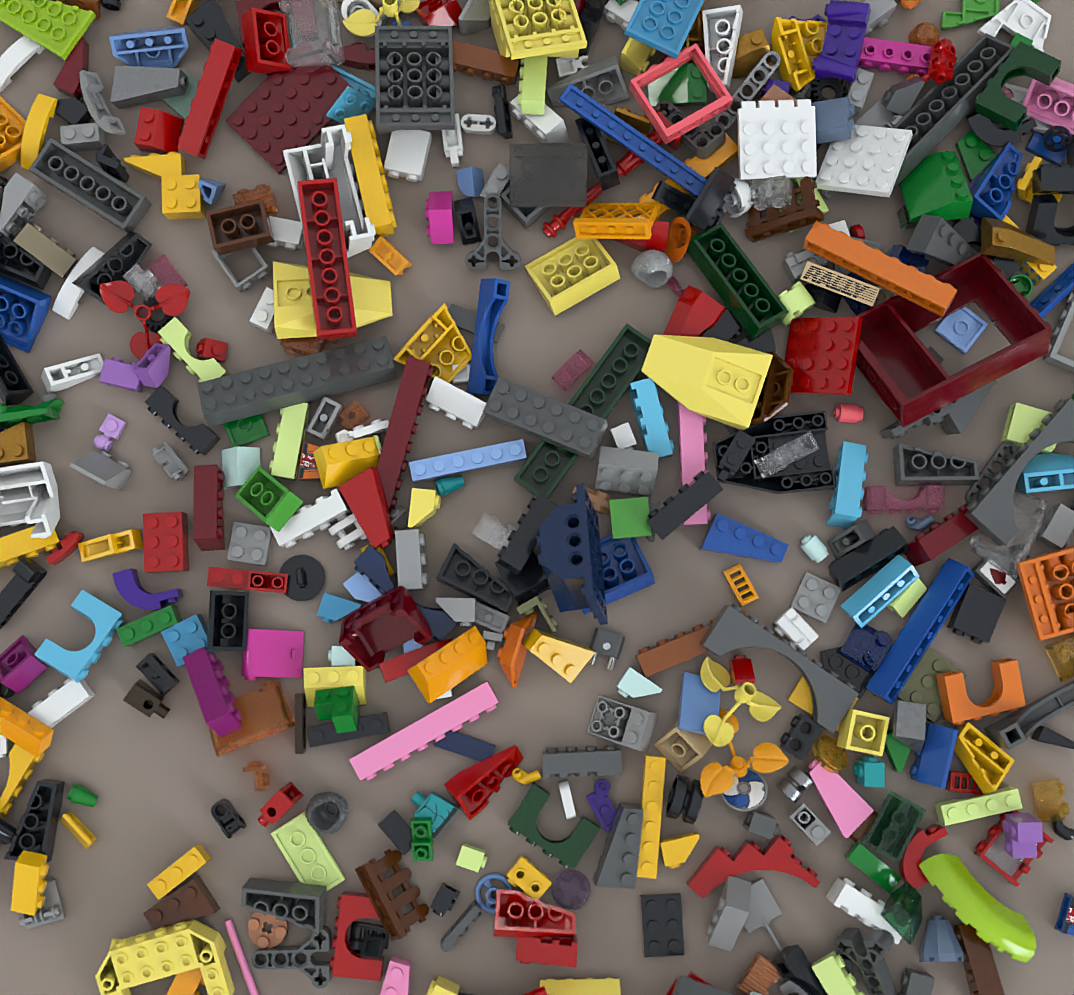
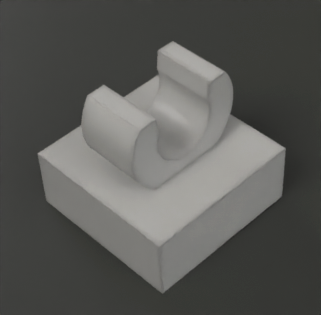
M484 631L483 638L488 639L486 649L494 650L496 641L502 642L503 634Z

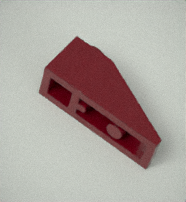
M81 37L72 49L53 83L59 92L71 98H76L78 101L83 96L80 84V71H88L89 44L84 37Z

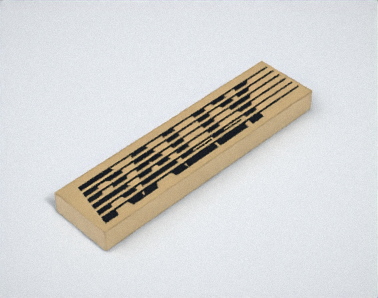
M807 261L800 278L872 307L881 289Z

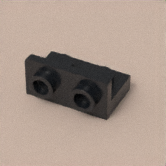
M103 144L102 148L96 153L97 163L104 172L127 183L130 176L126 172V168L121 165V161L117 159L110 147Z

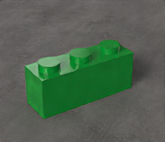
M169 605L116 630L123 647H131L160 634L161 631L183 620L177 606Z

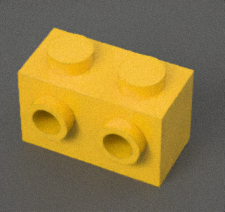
M521 854L506 874L509 877L507 880L514 887L519 886L524 890L522 892L523 895L533 899H539L552 884V879L523 854Z

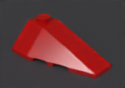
M654 221L650 239L611 240L640 252L658 250L665 253L669 222Z
M496 890L494 937L516 938L575 935L576 914L557 906L543 903L537 898L533 899L523 895L519 891Z

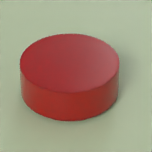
M859 224L851 226L850 237L865 239L862 226Z

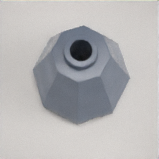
M931 916L932 920L926 921L919 951V961H964L963 951L950 921L944 920V916Z

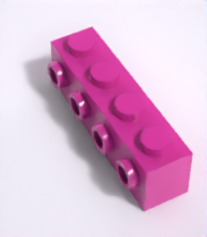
M865 37L858 66L862 69L874 68L882 72L895 71L903 75L910 73L921 77L928 72L932 47Z

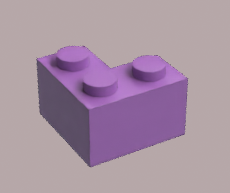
M1030 813L1005 814V820L1002 823L1003 830L1006 832V840L1003 842L1005 852L1013 859L1037 858L1036 842H1043L1042 821Z

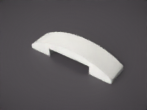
M25 36L12 44L0 57V93L12 82L10 77L36 52L40 54L45 48Z
M92 247L80 259L67 277L55 300L52 309L54 312L70 320L79 306L78 300L84 293L83 290L72 284V282L105 253Z

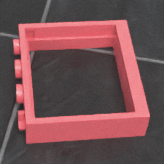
M697 44L688 48L684 47L677 59L668 56L664 62L652 65L643 74H636V77L631 79L629 87L665 145L729 109L733 98ZM693 60L718 100L666 128L641 88Z

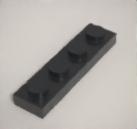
M659 181L651 198L683 216H686L695 201L693 197L663 181ZM716 210L713 215L716 219L710 228L720 224L724 214Z

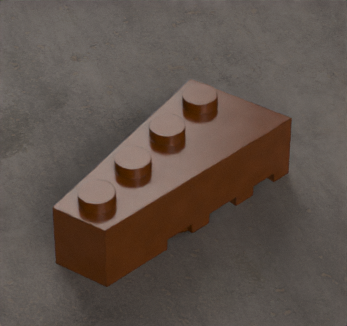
M965 923L954 925V933L964 955V961L962 962L970 994L1005 995L990 944L981 939L976 934L977 929L969 923L967 925Z

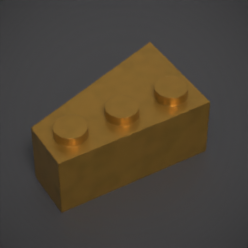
M23 421L0 432V467L36 462L32 424Z

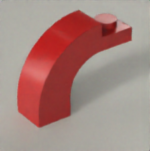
M931 825L926 828V832L917 827L909 833L901 845L898 857L899 871L906 887L912 892L929 883L919 864H921L924 850L930 844L948 835L945 827L941 825Z

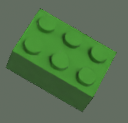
M260 466L256 468L234 495L261 520L278 532H280L304 502Z

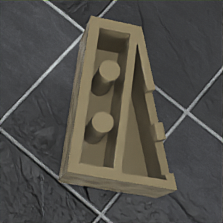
M27 223L13 241L60 277L64 278L77 262L74 258L76 254L68 248L65 250L58 246L60 242L51 235L49 238L43 235L42 232L44 230L35 223L32 226Z

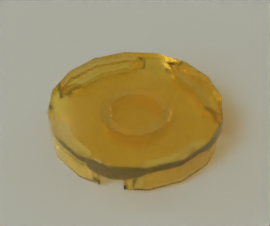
M822 735L814 742V756L816 759L819 758L821 761L820 765L825 770L831 773H839L847 767V753L844 748L837 746L835 738Z

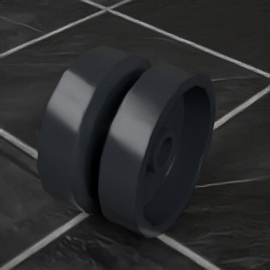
M676 775L668 796L666 817L677 819L682 812L683 822L692 825L695 823L704 796L699 780L694 779L689 785L688 777Z

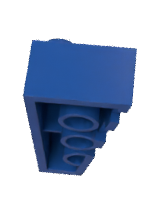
M716 513L699 550L778 564L782 562L789 544Z

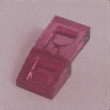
M580 349L552 376V379L566 391L594 362Z

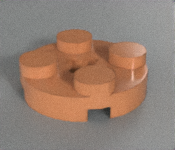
M255 912L248 922L249 937L259 948L275 947L284 940L289 926L288 921L284 920L283 922L276 919V916ZM265 922H267L268 924L272 923V932H268L263 929L265 927Z

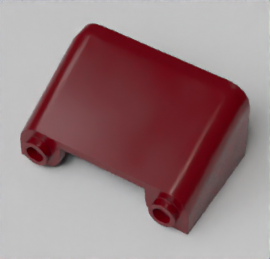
M399 586L349 613L342 621L339 644L370 672L375 668H379V664L384 662L386 652L413 638L417 644L427 643L432 639V630L405 587Z

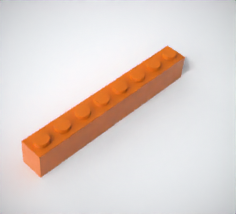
M816 221L804 240L803 248L941 317L944 316L956 295L957 289L952 285L942 283L936 280L934 276L924 274L918 271L916 267L908 266L895 257H889L883 254L881 250L871 248L865 245L863 241L855 240L842 231H836L826 223Z

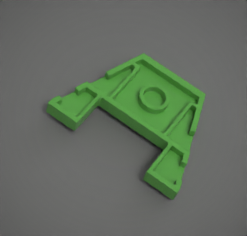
M961 0V12H942L940 30L992 19L999 13L1000 0Z

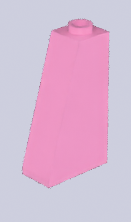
M814 758L807 765L806 773L814 783L813 786L839 833L847 839L874 809L822 758Z

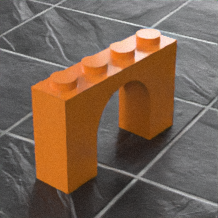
M1007 657L990 661L994 688L990 697L980 704H973L968 698L962 672L952 670L936 674L944 720L951 722L953 725L964 724L965 720L983 719L982 716H998L1002 711L1014 712L1018 711L1019 707L1026 706L1018 660Z

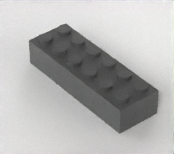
M52 138L48 140L29 168L37 177L126 233L134 231L151 206L146 197Z
M501 377L498 378L483 410L487 418L589 460H593L608 427L607 421L603 418Z

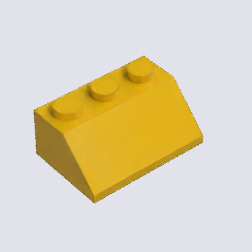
M374 436L321 446L313 452L323 489L341 486L368 468H377L379 461V452Z

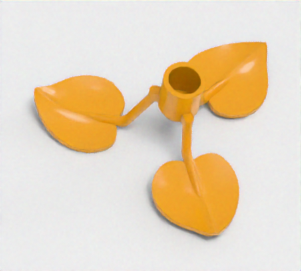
M719 709V717L723 719L729 711ZM731 714L726 722L733 726L734 733H736L739 728L738 720ZM731 741L728 743L733 756L730 761L731 768L727 765L722 767L717 762H712L705 766L700 777L701 789L705 798L720 794L732 787L734 776L742 778L747 774V768H750L751 762L752 768L755 771L770 773L787 765L789 760L778 746L766 742L757 745L753 750L754 756L749 757L746 762L743 757L736 756Z

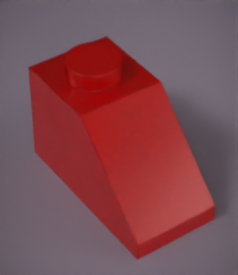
M734 655V659H729L730 683H755L751 659H746L745 655Z

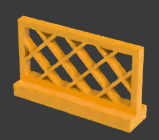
M590 203L584 208L580 218H575L573 221L576 238L650 239L652 236L651 228L660 210V203Z

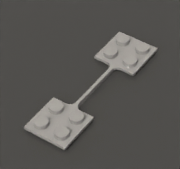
M761 878L751 884L750 908L744 927L748 934L759 927L767 928L781 952L782 948L771 931L769 923L772 919L783 913ZM789 980L779 985L783 995L791 993L808 995L802 988Z

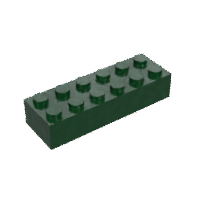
M722 223L690 240L686 252L751 339L782 323L789 311Z

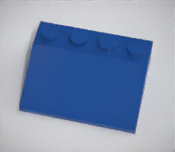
M0 274V334L6 344L29 353L47 316L51 296Z
M611 534L600 539L606 605L655 584L653 573L635 537L612 539ZM590 608L582 609L584 615L591 612Z

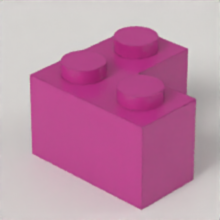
M452 191L429 192V199H426L425 219L429 220L426 231L427 237H431V244L454 243Z

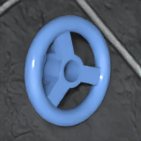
M497 873L485 875L478 881L475 887L476 902L481 906L482 910L493 914L495 907L491 906L495 904L496 897H492L490 893L499 888L494 887L490 880L497 879L502 881L507 889L503 890H514L513 886L508 882V878ZM484 884L488 889L486 892V904L482 901L480 894Z

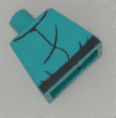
M419 791L411 798V801L419 807L414 813L415 817H431L434 839L459 810L458 805L433 791L427 798Z

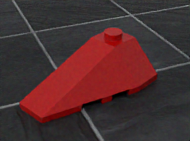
M688 285L678 299L663 335L701 337L700 334L708 327L711 329L726 309L702 290Z
M513 745L458 772L444 786L462 812L471 820L488 805L489 802L487 800L492 793L499 791V785L503 779L510 777L513 769L517 768L524 758L518 747Z

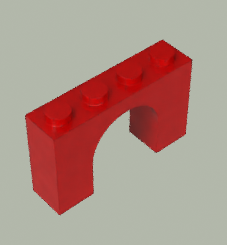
M344 891L341 896H338L337 909H340L339 917L336 916L334 929H337V937H333L332 949H335V955L331 957L330 969L333 970L332 976L380 981L383 973L384 956H382L381 960L362 958L359 953H355V950L349 949L350 944L347 937L348 927L353 921L359 918H380L367 893Z

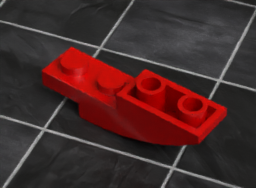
M209 567L207 586L286 593L288 574Z

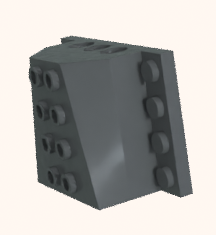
M375 26L376 130H378V135L397 130H455L452 26Z

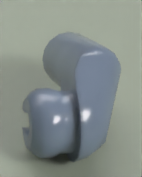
M910 515L906 518L905 525L909 529L922 531L935 521L931 515H927L921 520Z

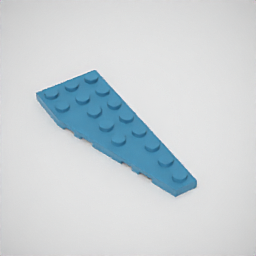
M640 0L624 34L677 59L704 0Z

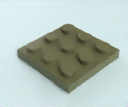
M928 647L897 697L906 702L927 704L926 718L935 723L943 711L936 674L952 670L962 671ZM962 672V673H963V676H964V680H965V678L967 677V674H965L964 672Z

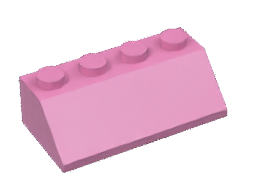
M1056 77L1050 86H1047L1033 79L1022 104L1027 107V115L1052 126H1063L1074 135V84Z

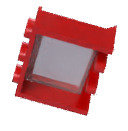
M1017 810L1001 813L1000 821L997 825L994 824L987 832L989 835L985 840H981L977 844L974 854L1010 884L1018 887L1020 884L1017 882V879L1022 873L1027 874L1031 868L1028 865L1034 858L1013 859L1004 850L1003 842L1006 840V832L1003 830L1002 823L1005 820V814L1020 813ZM1043 831V842H1036L1037 858L1042 856L1041 848L1044 844L1054 841Z

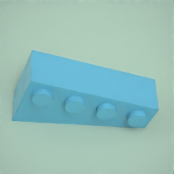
M647 378L630 383L628 393L645 451L659 453L658 460L670 457L673 454L672 451L675 450L672 439L669 440L668 437L669 427L663 418L664 411L662 404L659 403L658 390L654 381Z
M843 441L839 447L835 473L838 476H835L836 487L832 489L835 491V494L832 495L828 509L832 510V513L826 519L827 526L849 529L856 519L861 517L862 506H860V500L864 496L862 482L866 478L864 464L868 460L866 445Z

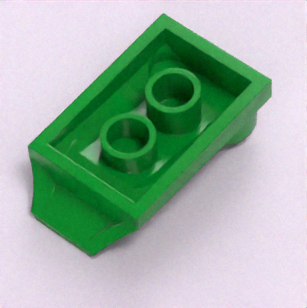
M55 398L37 406H6L5 403H0V428L3 430L8 429L23 421L36 424L60 419V409L65 402Z

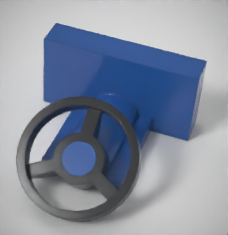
M1053 126L1044 135L1035 131L1024 150L1058 167L1069 150L1068 147L1072 136L1070 131L1063 126ZM1056 129L1063 130V131H1065L1068 135H1066V134H1064V133H1062L1061 131H1058V130H1056ZM1066 140H1069L1066 146L1062 145Z

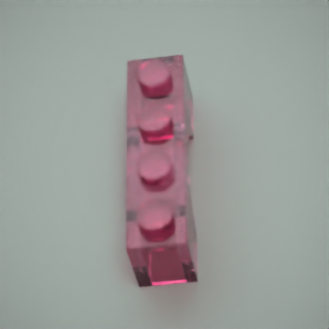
M924 485L919 488L917 495L910 501L896 499L890 494L886 486H868L864 488L863 511H869L870 515L881 514V511H889V514H901L902 510H908V514H918L920 510H927V513H939L940 509L946 508L944 485Z

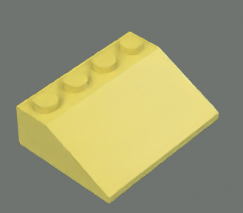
M574 237L524 266L555 316L620 279L616 263L597 239H578Z

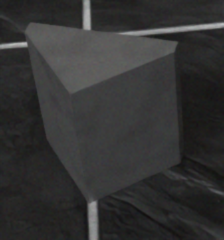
M897 700L894 705L893 737L916 753H919L925 741L927 704Z

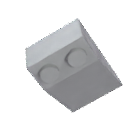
M103 450L100 453L92 451L70 465V467L99 483L122 491L133 472L128 469L129 464L119 459L115 462L111 459L112 455Z

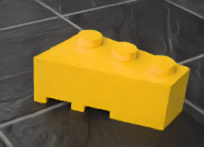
M535 628L522 642V645L570 683H572L595 654L586 645L578 644Z
M969 722L958 725L955 729L958 730L954 751L983 794L996 791L1015 760Z

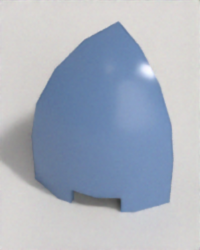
M471 166L457 170V182L462 193L468 197L479 196L484 187L482 169Z
M208 178L199 179L198 185L204 197L203 199L211 205L219 200L226 186L225 183Z

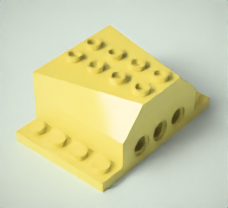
M488 0L492 29L500 55L504 57H510L511 60L533 56L578 58L579 49L587 47V40L574 0Z

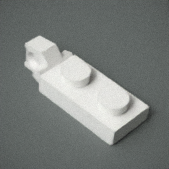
M456 113L455 130H442L444 152L446 158H451L452 168L460 167L459 156H463L459 113Z
M378 419L366 427L364 425L356 426L353 428V431L344 429L336 433L335 437L338 443L368 438L386 432L389 421L388 419L384 421Z

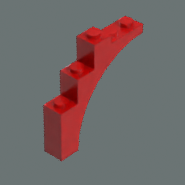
M775 835L762 852H760L762 848L755 842L749 843L745 840L732 858H730L732 854L724 847L719 849L715 846L686 884L704 899L715 887L727 880L728 875L734 877L738 874L755 870H774L788 873L804 880L814 888L819 885L820 881L816 879L818 874L809 867L805 870L801 866L802 861L794 854L790 857L794 851L790 847L792 842L783 835L781 838Z

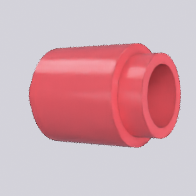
M839 403L834 408L833 415L837 422L857 423L862 421L864 410L858 404Z

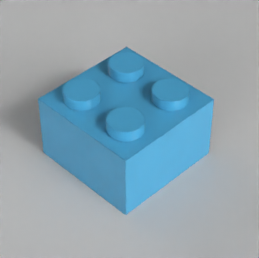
M195 614L161 631L177 667L185 666L184 656L202 647L207 649L208 626L202 614Z

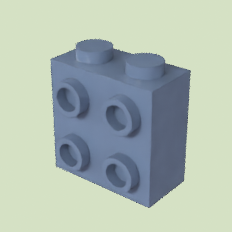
M849 97L811 103V106H815L816 144L851 139V131L854 130L852 116L855 115L854 104L850 103Z

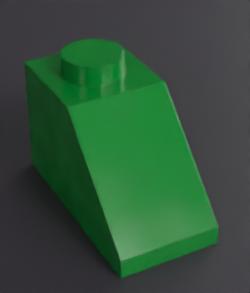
M893 729L887 731L884 749L893 771L899 773L902 772L911 749L893 737Z

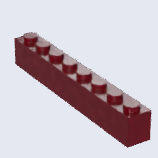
M409 356L407 357L377 464L389 512H391V509H395L398 498H395L396 491H400L403 480L400 477L402 472L406 471L408 461L405 459L407 453L410 454L413 447V442H411L412 434L416 435L418 429L416 420L418 416H421L424 405H421L423 397L426 398L429 386H426L428 378H432L434 372L432 363Z

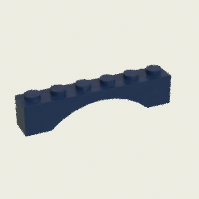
M369 544L354 561L356 565L354 568L361 575H368L371 578L369 582L377 589L380 586L387 593L395 589L396 586L387 571L385 557ZM416 603L432 630V638L434 640L438 638L442 641L457 625V622L442 608H431Z

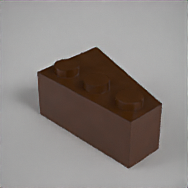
M198 875L143 914L153 930L216 913L220 907L200 875Z

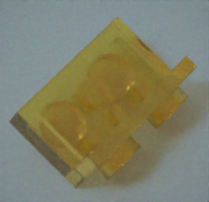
M1060 779L1033 782L1032 788L1039 820L1043 823L1063 821L1068 818L1067 815L1070 814L1068 803L1064 802L1065 787L1063 783H1060Z

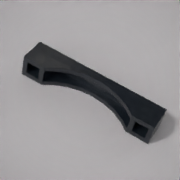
M798 944L786 946L772 960V963L783 979L795 983L808 995H828Z

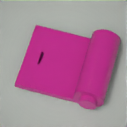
M247 629L246 651H243L241 676H245V680H257V677L301 678L304 631Z

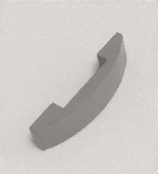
M81 70L80 84L83 98L94 121L108 133L125 135L126 131L120 119L112 117L101 95L104 86L98 74Z

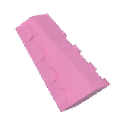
M392 955L380 995H410V960Z

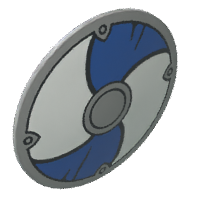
M747 768L748 772L744 777L738 778L734 776L732 787L726 792L720 793L724 802L734 810L741 812L752 811L759 808L766 800L768 793L766 781L758 772Z

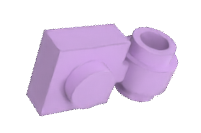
M108 413L99 429L104 432V435L98 434L93 441L95 448L108 452L113 445L111 438L113 437L118 440L127 423Z

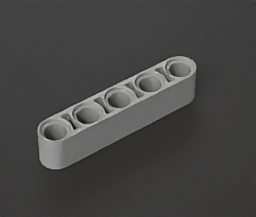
M770 51L765 54L732 94V102L738 105V109L741 108V101L752 100L779 66L781 59L778 53ZM767 57H771L774 60L773 66L767 64ZM755 72H759L762 75L761 81H757L754 78ZM743 87H747L750 90L748 97L743 95ZM729 108L715 116L712 123L718 122L719 117H723L726 120V130L737 119V112Z

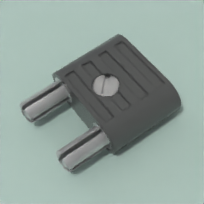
M596 628L590 645V649L595 652L591 665H594L597 654L601 653L610 656L606 669L609 670L610 668V671H613L616 658L619 659L625 636Z

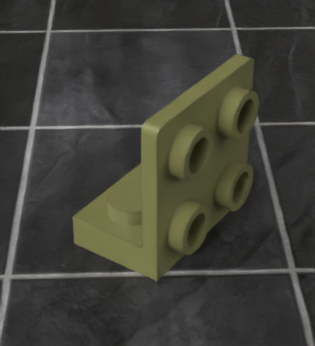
M536 596L516 608L520 615L524 613L527 616L536 611L534 607L538 606L552 632L556 631L555 626L558 624L552 615H547L545 609L548 607L543 598L538 599Z

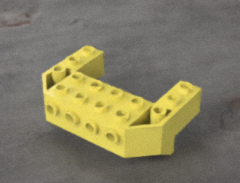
M195 919L116 941L95 976L101 995H131L129 987L200 967L208 995H233L235 991L224 955L226 949L225 941L218 931Z

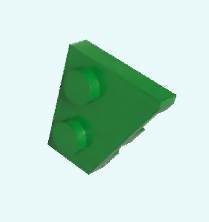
M971 130L955 145L958 153L961 155L963 167L965 166L968 173L967 179L969 182L979 175L997 156Z

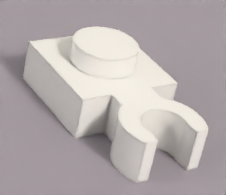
M581 56L579 60H575V58L556 59L559 80L590 66L582 65L583 62L588 61V56Z

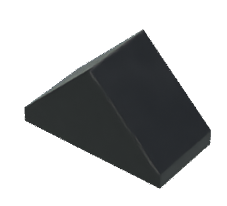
M805 284L804 287L816 302L813 307L837 313L842 297L841 294L814 284Z

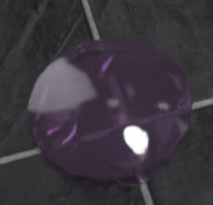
M573 869L565 870L558 874L553 881V899L563 908L578 910L589 899L591 892L590 882L580 871Z

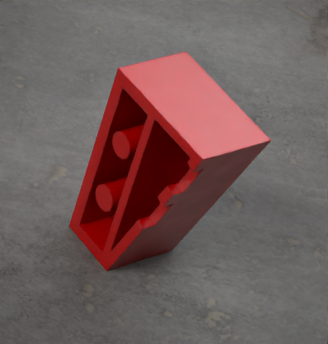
M577 935L517 937L516 960L522 964H531L533 962L542 965L577 968Z

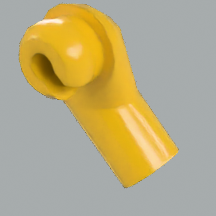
M515 768L512 771V778L523 785H528L541 779L538 769L530 773L520 768Z

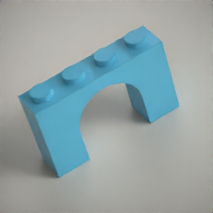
M83 589L73 601L71 607L74 611L94 623L96 631L91 644L79 651H68L46 638L34 654L40 661L76 683L80 679H85L89 673L88 668L92 663L95 664L101 656V650L111 643L113 639L111 636L117 628L122 627L124 624L122 613Z

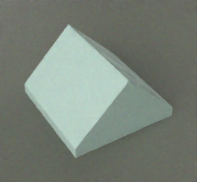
M236 446L222 450L224 489L241 488L258 466L261 467V448Z

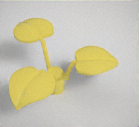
M382 0L383 7L379 8L380 12L377 18L371 10L360 9L343 20V24L351 33L360 37H368L375 33L376 23L380 21L383 13L387 17H395L398 26H402L398 13L400 11L404 14L415 12L419 8L420 0H400L401 4L399 7L398 0Z
M709 657L704 659L700 675L707 689L712 692H717L720 688L722 691L736 690L734 697L737 703L723 719L717 715H710L704 721V732L714 746L723 747L733 739L734 728L726 720L741 703L750 705V714L761 722L770 720L782 708L775 700L757 691L756 687L750 682H745L742 686L737 684L736 686L727 687L730 684L728 671Z

